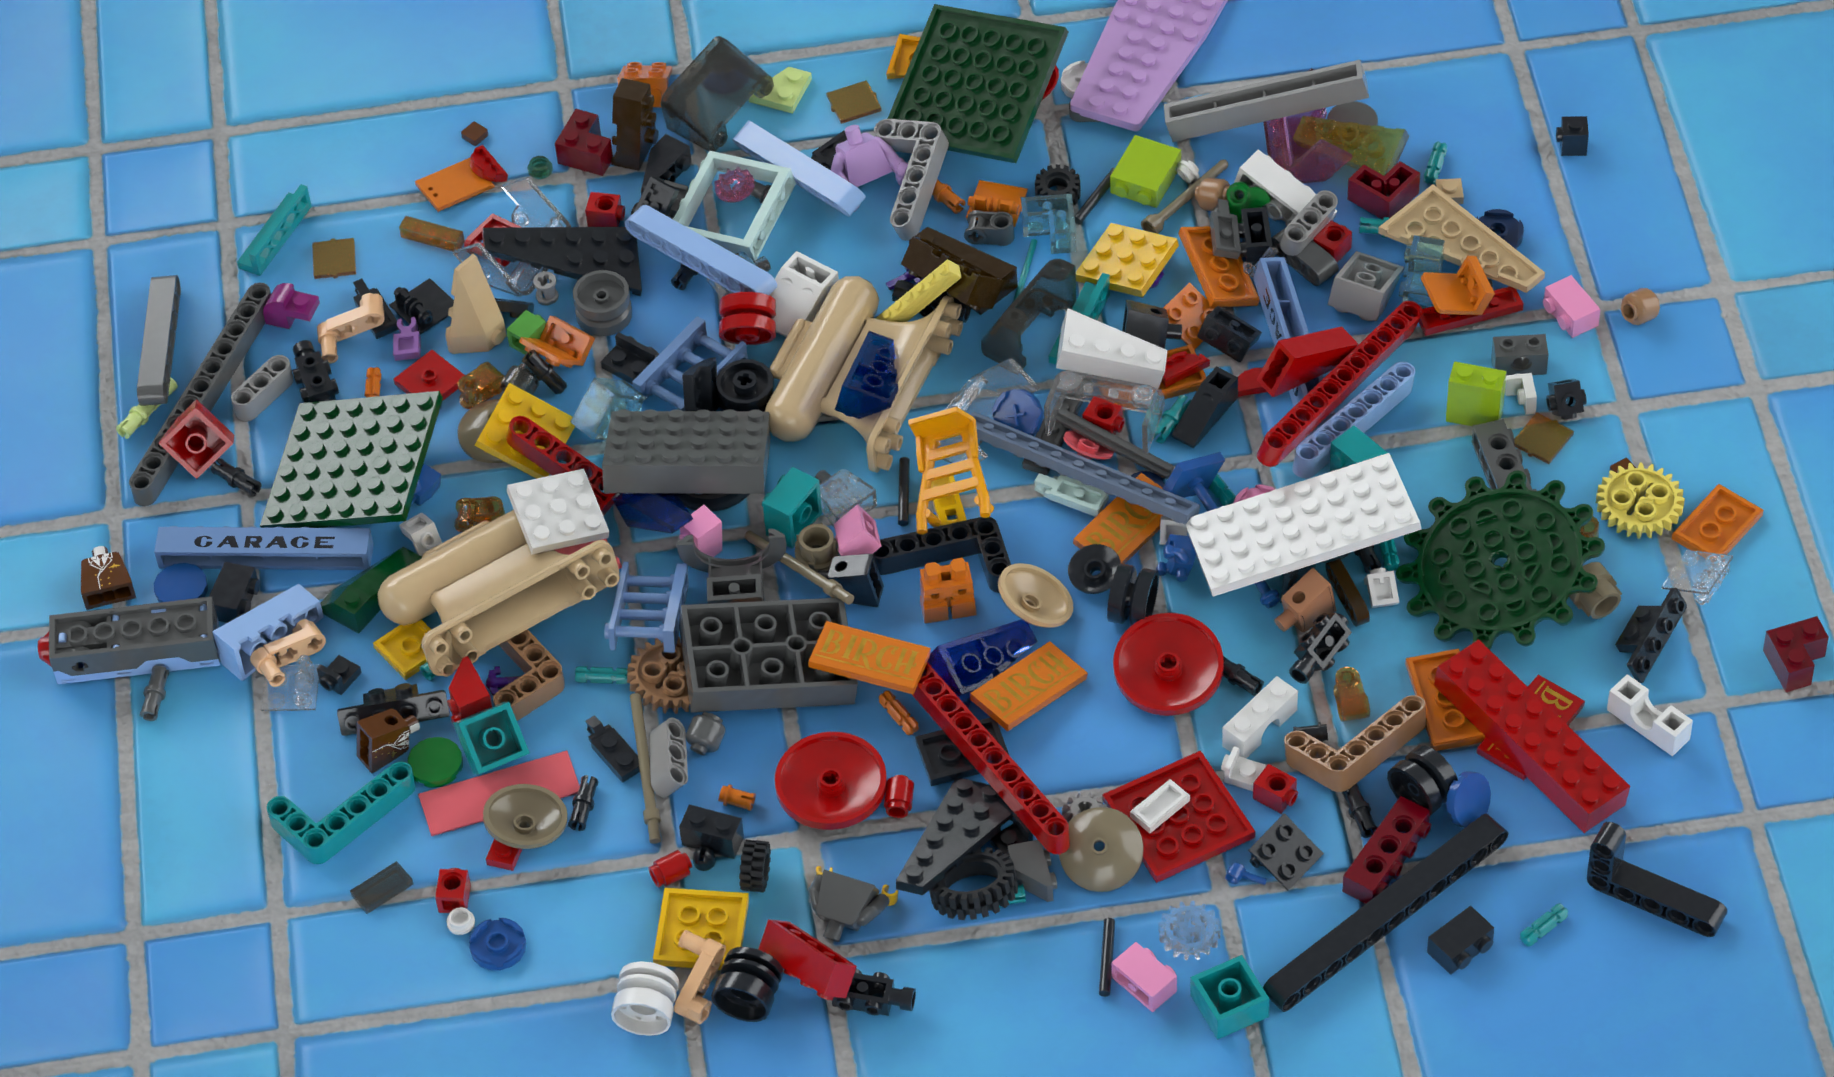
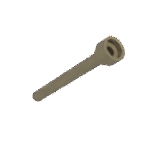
M1220 160L1161 212L1153 215L1150 214L1141 221L1142 229L1152 233H1160L1163 230L1164 222L1195 196V189L1203 179L1216 178L1228 167L1227 160Z

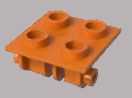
M979 180L974 196H969L968 206L970 207L966 218H968L970 212L976 210L983 212H1006L1012 216L1013 227H1015L1028 188Z
M1189 282L1163 308L1167 310L1168 323L1182 324L1181 339L1187 345L1192 344L1195 350L1203 342V340L1197 337L1206 316L1215 307H1210L1208 300Z

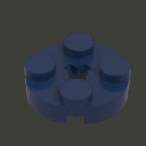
M1492 209L1484 212V216L1478 219L1493 232L1496 229L1500 230L1502 234L1497 235L1516 250L1522 243L1523 223L1520 219L1518 222L1513 217V213L1502 209Z

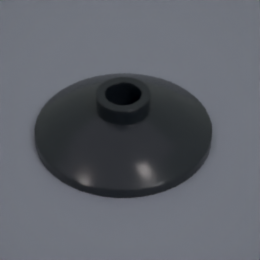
M1088 545L1078 550L1072 556L1068 565V576L1073 586L1079 591L1087 594L1102 593L1111 588L1116 568L1121 561L1118 554L1106 545ZM1095 571H1101L1098 575H1092Z

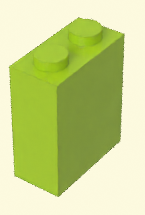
M1134 135L1110 176V193L1157 208L1177 175L1176 169L1181 161V149Z
M1454 361L1448 381L1446 422L1473 427V425L1501 420L1507 371Z

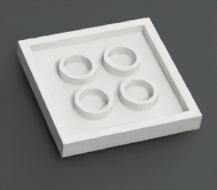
M584 469L507 485V494L531 554L609 537V529Z

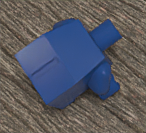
M424 463L411 506L413 503L420 506L432 498L441 484V474Z
M1170 534L1163 548L1164 558L1168 559V562H1159L1156 570L1159 572V576L1169 573L1176 576L1177 581L1184 582L1188 579L1187 577L1193 567L1196 552L1189 536Z

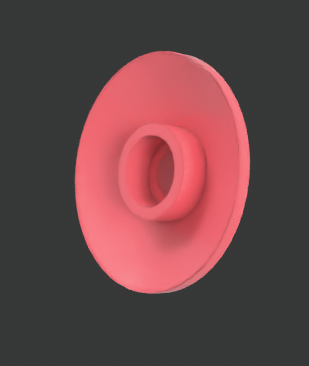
M1073 430L1067 431L1064 434L1063 439L1065 443L1080 456L1090 460H1105L1113 457V451Z

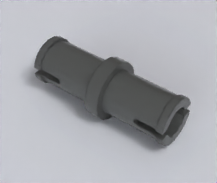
M154 666L152 668L149 684L143 692L145 699L140 717H143L144 720L155 721L158 717L160 703L166 695L164 688L169 675V670H166V667Z

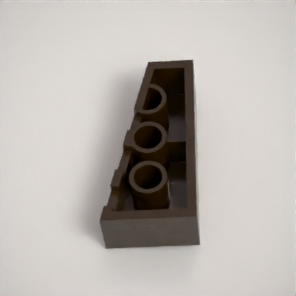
M929 227L915 235V237L928 239L1004 280L1005 282L995 304L1017 288L1016 266ZM982 308L981 311L976 309L973 310L982 315L988 309Z
M912 237L901 262V265L909 269V274L920 279L925 278L948 259L959 265L962 278L945 292L973 309L979 311L982 308L993 309L1005 282L1004 280L928 239Z

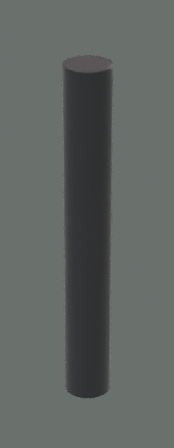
M1115 168L1109 171L1073 217V221L1076 224L1080 225L1110 188V176Z
M907 457L899 459L898 525L907 526L909 520L910 459Z
M1113 918L1104 919L1099 995L1103 997L1109 996L1111 990V962L1113 961L1115 919Z

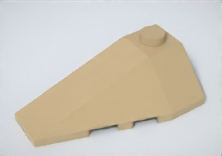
M472 254L454 269L451 294L455 297L453 307L449 308L448 316L452 319L451 326L446 328L445 334L448 351L451 354L489 352L507 337L502 314L478 258Z

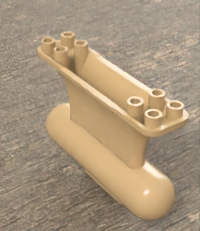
M845 276L831 287L813 322L804 319H797L794 322L769 368L773 377L779 379L780 382L767 403L765 412L770 413L771 434L784 442H795L806 438L813 431L822 413L844 421L856 429L866 441L868 468L870 471L878 473L880 469L887 471L890 469L893 461V456L889 455L890 450H900L903 436L898 435V432L932 367L936 365L941 353L950 355L953 348V340L949 339L951 334L960 336L963 322L957 319L961 314L962 306L961 304L954 303L953 297L946 295L934 311L921 319L909 322H890L875 319L879 296L872 283L860 276Z
M513 509L491 522L482 521L426 551L422 555V559L388 576L379 588L378 605L386 618L403 626L416 623L434 612H438L442 624L428 631L424 635L421 644L432 673L437 676L447 677L455 672L463 657L468 656L471 662L474 663L486 651L584 599H592L597 592L606 587L616 586L620 579L619 568L613 548L605 540H597L572 554H562L555 550L531 554Z

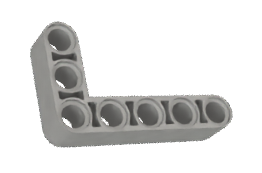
M883 119L875 125V135L888 143L895 152L912 153L890 216V222L896 233L902 240L906 241L910 240L920 231L949 142L937 123Z

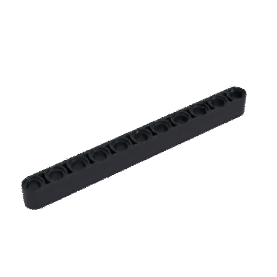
M1489 814L1481 815L1271 976L1263 986L1269 999L1281 1011L1286 1012L1501 847L1508 837V831Z

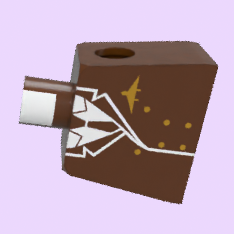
M98 546L92 550V557L81 561V595L86 610L136 598L132 580L119 552L108 553L106 547Z
M389 709L357 721V757L371 773L376 772L408 751L409 735L420 729L417 718L411 715L403 719L395 709Z

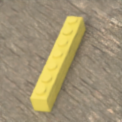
M947 259L875 319L890 322H908L962 278L959 265Z

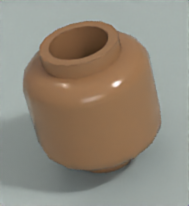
M1203 179L1195 189V199L1198 201L1200 208L1205 211H1214L1218 199L1227 200L1226 193L1230 184L1225 179Z
M1640 288L1625 295L1621 303L1622 316L1633 325H1641L1656 318L1660 310L1658 297L1648 288Z

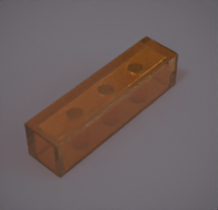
M405 216L399 226L401 238L459 253L465 242L463 231Z

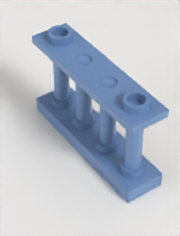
M697 316L632 381L634 397L643 403L649 396L654 394L677 407L678 410L685 411L684 399L662 388L660 385L669 378L683 385V373L676 369L682 362L695 365L704 360L692 353L698 346L703 345L725 358L717 366L718 376L722 368L729 363L748 359L746 343L741 341L731 350L708 337L705 320Z
M623 562L622 570L619 572L620 579L616 585L617 592L610 623H605L604 637L609 639L610 650H616L618 637L659 638V641L664 643V652L675 653L679 636L681 605H685L689 587L688 564H677L675 574H670V577L630 575L629 562ZM629 586L666 587L671 590L667 591L666 594L628 592ZM626 603L666 604L668 608H663V610L625 609ZM622 620L662 621L664 625L659 627L621 626Z

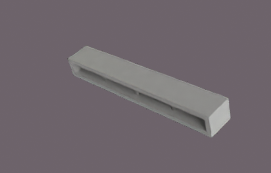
M1361 60L1342 63L1164 104L1165 123L1172 142L1369 98L1367 78Z

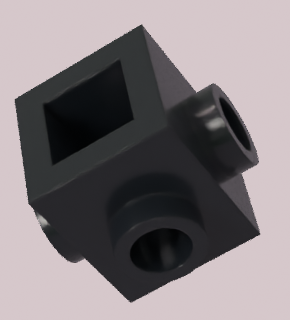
M1567 379L1548 383L1549 395L1546 396L1548 410L1552 411L1553 415L1561 416V420L1577 418V413L1584 412L1583 405H1586L1587 399L1584 389H1581L1579 380Z

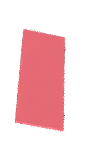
M566 750L419 793L418 796L431 836L483 822V809L487 800L495 792L507 786L517 784L537 785L552 791L560 799L578 794L580 786L568 751Z

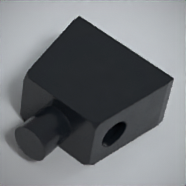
M1126 300L1123 332L1165 349L1166 339L1181 340L1182 324L1168 323L1169 318L1166 309Z
M873 554L835 556L832 559L829 571L819 570L817 572L828 580L834 579L842 585L844 590L854 596V601L851 604L879 606L884 584Z

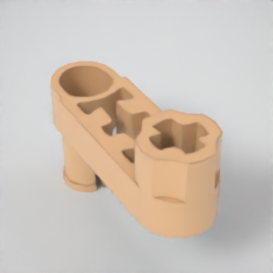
M364 294L360 300V307L327 319L317 326L318 342L321 344V357L323 360H328L329 364L335 363L338 360L337 342L383 324L384 308L381 295Z
M303 619L297 622L296 626L292 629V634L256 649L251 654L250 661L258 673L265 676L272 687H277L285 681V674L279 668L319 652L324 647L326 639L313 621Z
M685 930L679 939L678 945L699 955V958L675 1002L674 1012L701 1025L708 1018L712 1002L703 998L720 966L726 947L710 938L706 940Z

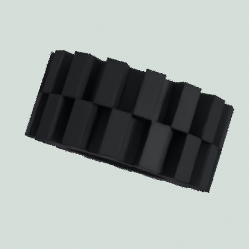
M1056 164L1054 169L1050 165L1047 166V171L1044 168L1040 170V174L1036 175L1035 197L1036 200L1038 199V204H1043V208L1046 210L1051 207L1053 212L1056 211V208H1059L1060 212L1064 211V207H1067L1068 210L1071 209L1072 204L1076 205L1081 197L1079 174H1076L1073 168L1069 171V166L1064 165L1063 169L1060 168V164ZM1057 185L1066 187V189L1060 191L1049 188Z
M747 839L744 842L739 874L741 890L765 892L769 879V864L771 862L769 842Z

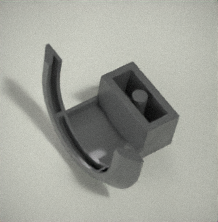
M768 529L769 544L767 547L755 555L739 559H722L704 554L695 546L693 535H687L677 542V549L684 563L692 568L709 573L707 578L708 604L764 601L763 569L778 562L786 552L785 535L775 529Z

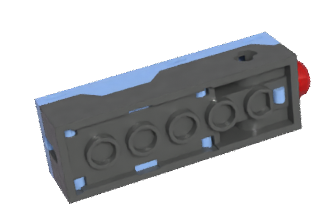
M212 597L49 615V632L38 640V654L42 661L52 667L57 684L151 674L154 666H163L169 671L220 666V658L212 632L219 628V621Z

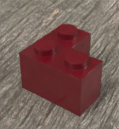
M575 109L555 142L557 162L564 166L604 176L613 157L611 139L601 136L599 116L597 114Z
M1399 161L1384 176L1363 164L1348 179L1347 200L1380 219L1384 217H1389L1390 219L1419 194L1420 172Z
M1817 616L1766 631L1763 652L1785 692L1810 686L1815 667L1812 660L1825 657L1829 636Z

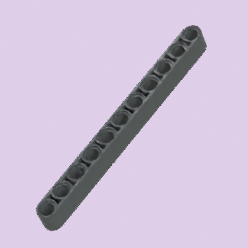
M259 282L248 288L130 477L129 485L134 502L137 505L149 506L153 504L179 464L158 442L175 420L196 399L211 412L265 324L263 309L271 296L270 287L267 284Z

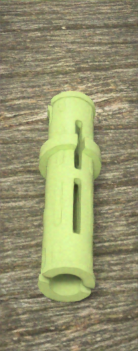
M171 377L169 395L178 388L177 383ZM138 404L133 406L129 411L130 414L117 425L116 431L121 437L125 436V439H129L138 427L148 422V417L161 404L140 406Z

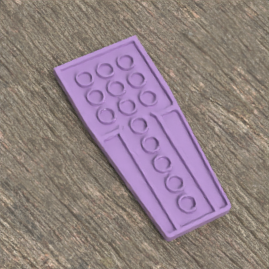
M1118 0L1071 99V111L1079 113L1081 116L1128 130H1141L1205 41L1228 0Z

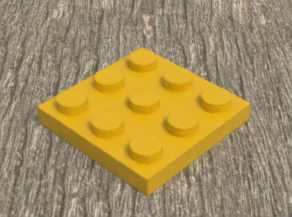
M1110 223L1075 272V279L1081 283L1097 284L1102 273L1109 274L1110 290L1143 298L1179 247L1177 238Z
M509 383L474 446L536 479L549 476L548 472L507 443L506 435L511 419L516 416H525L565 444L574 430L578 419ZM515 431L518 434H524L521 431ZM537 446L540 449H545L543 446Z
M664 888L653 963L668 967L693 968L699 955L678 945L682 933L688 930L706 940L710 938L725 945V955L718 970H721L729 950L742 947L749 893Z

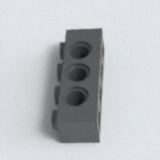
M1504 419L1473 425L1472 445L1490 489L1501 488L1505 484L1508 474L1519 470L1524 472L1527 477L1526 487L1531 491H1537L1532 489L1530 485V473L1528 469L1523 468L1521 451L1519 448H1515L1513 432L1511 428L1507 429Z

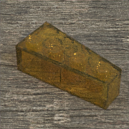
M1302 116L1293 136V140L1300 147L1357 170L1364 164L1384 176L1398 163L1409 138L1405 129L1361 125L1354 122H1339L1309 116Z

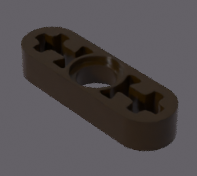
M1337 559L1326 563L1327 577L1353 625L1359 626L1370 622L1368 608L1343 562Z

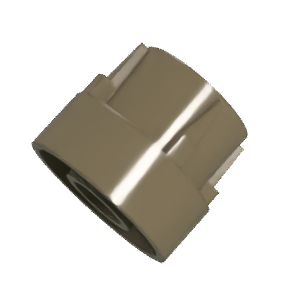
M822 523L811 524L802 529L800 534L797 535V541L795 542V559L816 572L819 570L829 571L832 559L835 556H841L838 552V542L834 538L832 530Z
M1591 562L1584 565L1583 569L1597 577L1598 585L1596 590L1590 594L1575 593L1569 598L1588 617L1591 615L1594 619H1600L1609 615L1617 608L1621 601L1620 595L1622 593L1616 586L1617 582L1600 562Z

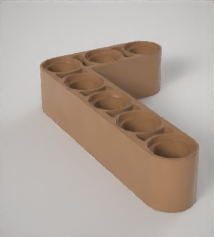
M528 629L499 644L525 674L495 693L493 697L494 706L502 702H509L518 721L564 690L565 681L561 664Z
M1417 695L1403 698L1338 751L1303 731H1292L1284 738L1286 762L1290 767L1335 792L1346 791L1425 729V700Z

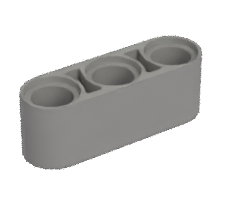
M1323 190L1317 193L1287 225L1280 241V248L1285 254L1294 256L1301 253L1331 220L1338 204L1337 196L1333 192Z
M276 355L271 357L232 393L231 400L238 420L242 422L252 421L292 385L294 378L290 361L286 356Z
M671 717L649 733L651 786L657 795L664 798L674 793L688 781L685 728L678 719Z

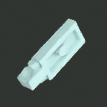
M1039 473L1034 481V490L1043 494L1049 500L1095 517L1103 510L1109 499V494H1106L1103 490L1091 485H1085L1081 481L1061 474L1059 477L1054 476L1051 478Z

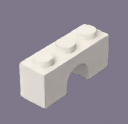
M1627 674L1609 691L1607 711L1669 755H1675L1690 740L1693 720L1672 705L1664 712L1657 710L1649 700V689Z
M1276 676L1223 726L1222 747L1229 752L1232 751L1234 746L1240 748L1239 756L1247 759L1262 744V735L1271 722L1280 727L1297 711L1298 690Z

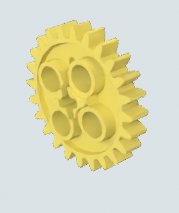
M1641 462L1638 468H1634L1629 463L1627 470L1618 466L1617 473L1610 470L1609 477H1603L1602 485H1598L1596 494L1597 512H1601V520L1608 519V527L1617 526L1616 533L1626 530L1627 537H1630L1634 532L1637 538L1640 539L1642 533H1646L1649 538H1652V532L1655 531L1661 536L1663 528L1670 531L1672 523L1678 524L1679 516H1682L1685 498H1683V489H1679V481H1672V474L1664 476V468L1659 469L1657 472L1653 471V464L1648 469H1645Z

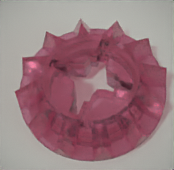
M739 167L733 171L727 169V173L719 174V179L714 181L715 192L718 198L729 203L746 199L753 192L755 186L753 175L747 169L741 170ZM737 180L738 183H736L731 190L730 184H733L734 181Z

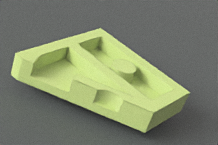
M787 67L751 91L748 95L749 102L793 114L812 80L811 72Z

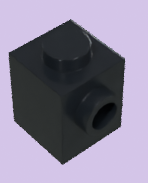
M1587 116L1562 117L1561 127H1556V142H1560L1561 156H1587L1589 137Z

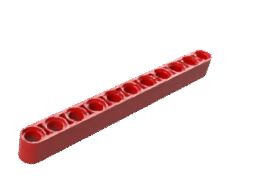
M1413 301L1401 303L1266 433L1257 452L1258 461L1265 466L1275 467L1413 334L1423 314L1421 306Z
M927 662L912 696L1044 848L1052 854L1065 853L1070 847L1069 824Z

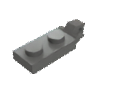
M1218 199L1216 208L1214 207V211H1211L1209 218L1213 256L1238 259L1241 254L1237 215L1229 214L1228 200Z

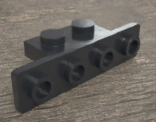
M1678 588L1670 589L1661 606H1637L1615 644L1619 652L1633 653L1627 663V667L1634 679L1639 683L1644 682L1687 608V604Z
M409 683L399 684L395 688L386 690L382 688L372 689L368 693L363 694L364 704L337 710L340 731L343 736L357 734V721L389 709H395L403 719L414 715L418 722L448 717L450 715L445 690L419 694L417 684L411 685Z

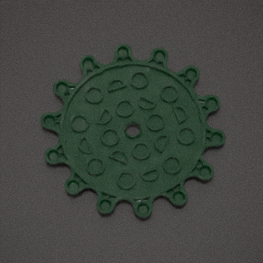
M1519 470L1510 472L1505 484L1498 489L1488 488L1481 477L1469 478L1465 483L1466 496L1460 502L1452 503L1443 497L1432 499L1429 502L1428 508L1435 517L1434 524L1430 528L1404 535L1405 543L1418 550L1417 559L1411 563L1399 566L1396 570V577L1399 581L1405 584L1413 583L1420 586L1419 593L1407 603L1408 613L1414 617H1421L1429 613L1438 614L1439 622L1434 628V635L1440 641H1450L1459 632L1469 631L1473 633V643L1479 639L1489 650L1492 648L1494 640L1499 635L1506 633L1513 634L1517 643L1522 646L1532 645L1536 638L1534 628L1543 620H1552L1563 626L1568 625L1573 618V611L1566 603L1568 597L1575 593H1593L1598 585L1597 577L1584 571L1583 564L1591 558L1601 556L1605 549V543L1599 537H1584L1580 533L1581 528L1590 522L1593 517L1592 507L1588 504H1580L1574 508L1563 507L1560 504V500L1565 493V486L1559 480L1550 481L1539 491L1529 490L1526 487L1527 477L1524 472ZM1498 558L1507 559L1506 563L1503 564L1504 567L1494 565V562Z

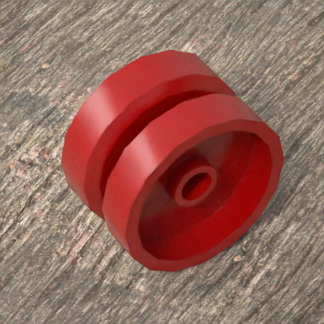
M736 292L725 295L720 299L719 313L723 318L719 322V336L722 340L732 344H739L743 341L746 345H758L768 343L776 338V323L773 320L776 316V300L772 296L757 292Z

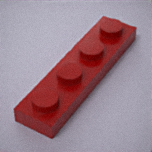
M1509 286L1494 290L1495 294L1482 315L1440 314L1432 306L1422 309L1423 314L1419 324L1424 335L1428 336L1523 311L1524 303L1517 290Z

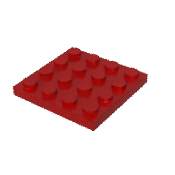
M1201 750L1102 794V800L1108 808L1118 810L1127 815L1137 826L1143 840L1144 852L1142 862L1156 883L1250 841L1256 835V831ZM1171 779L1190 795V801L1149 833L1130 817V811Z

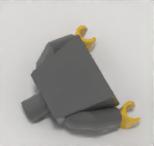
M817 866L816 877L809 888V895L816 915L821 920L828 922L823 937L839 942L844 927L858 931L861 926H866L887 906L896 904L899 891L896 890L893 894H889V885L885 884L882 887L881 894H879V890L873 884L834 873L832 867H830L829 871L824 869L822 873V867Z

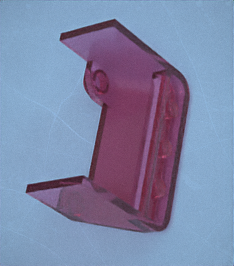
M1326 108L1263 122L1268 156L1284 170L1292 173L1301 183L1324 182L1352 159V154L1323 139L1316 143L1314 128L1325 120L1327 115Z

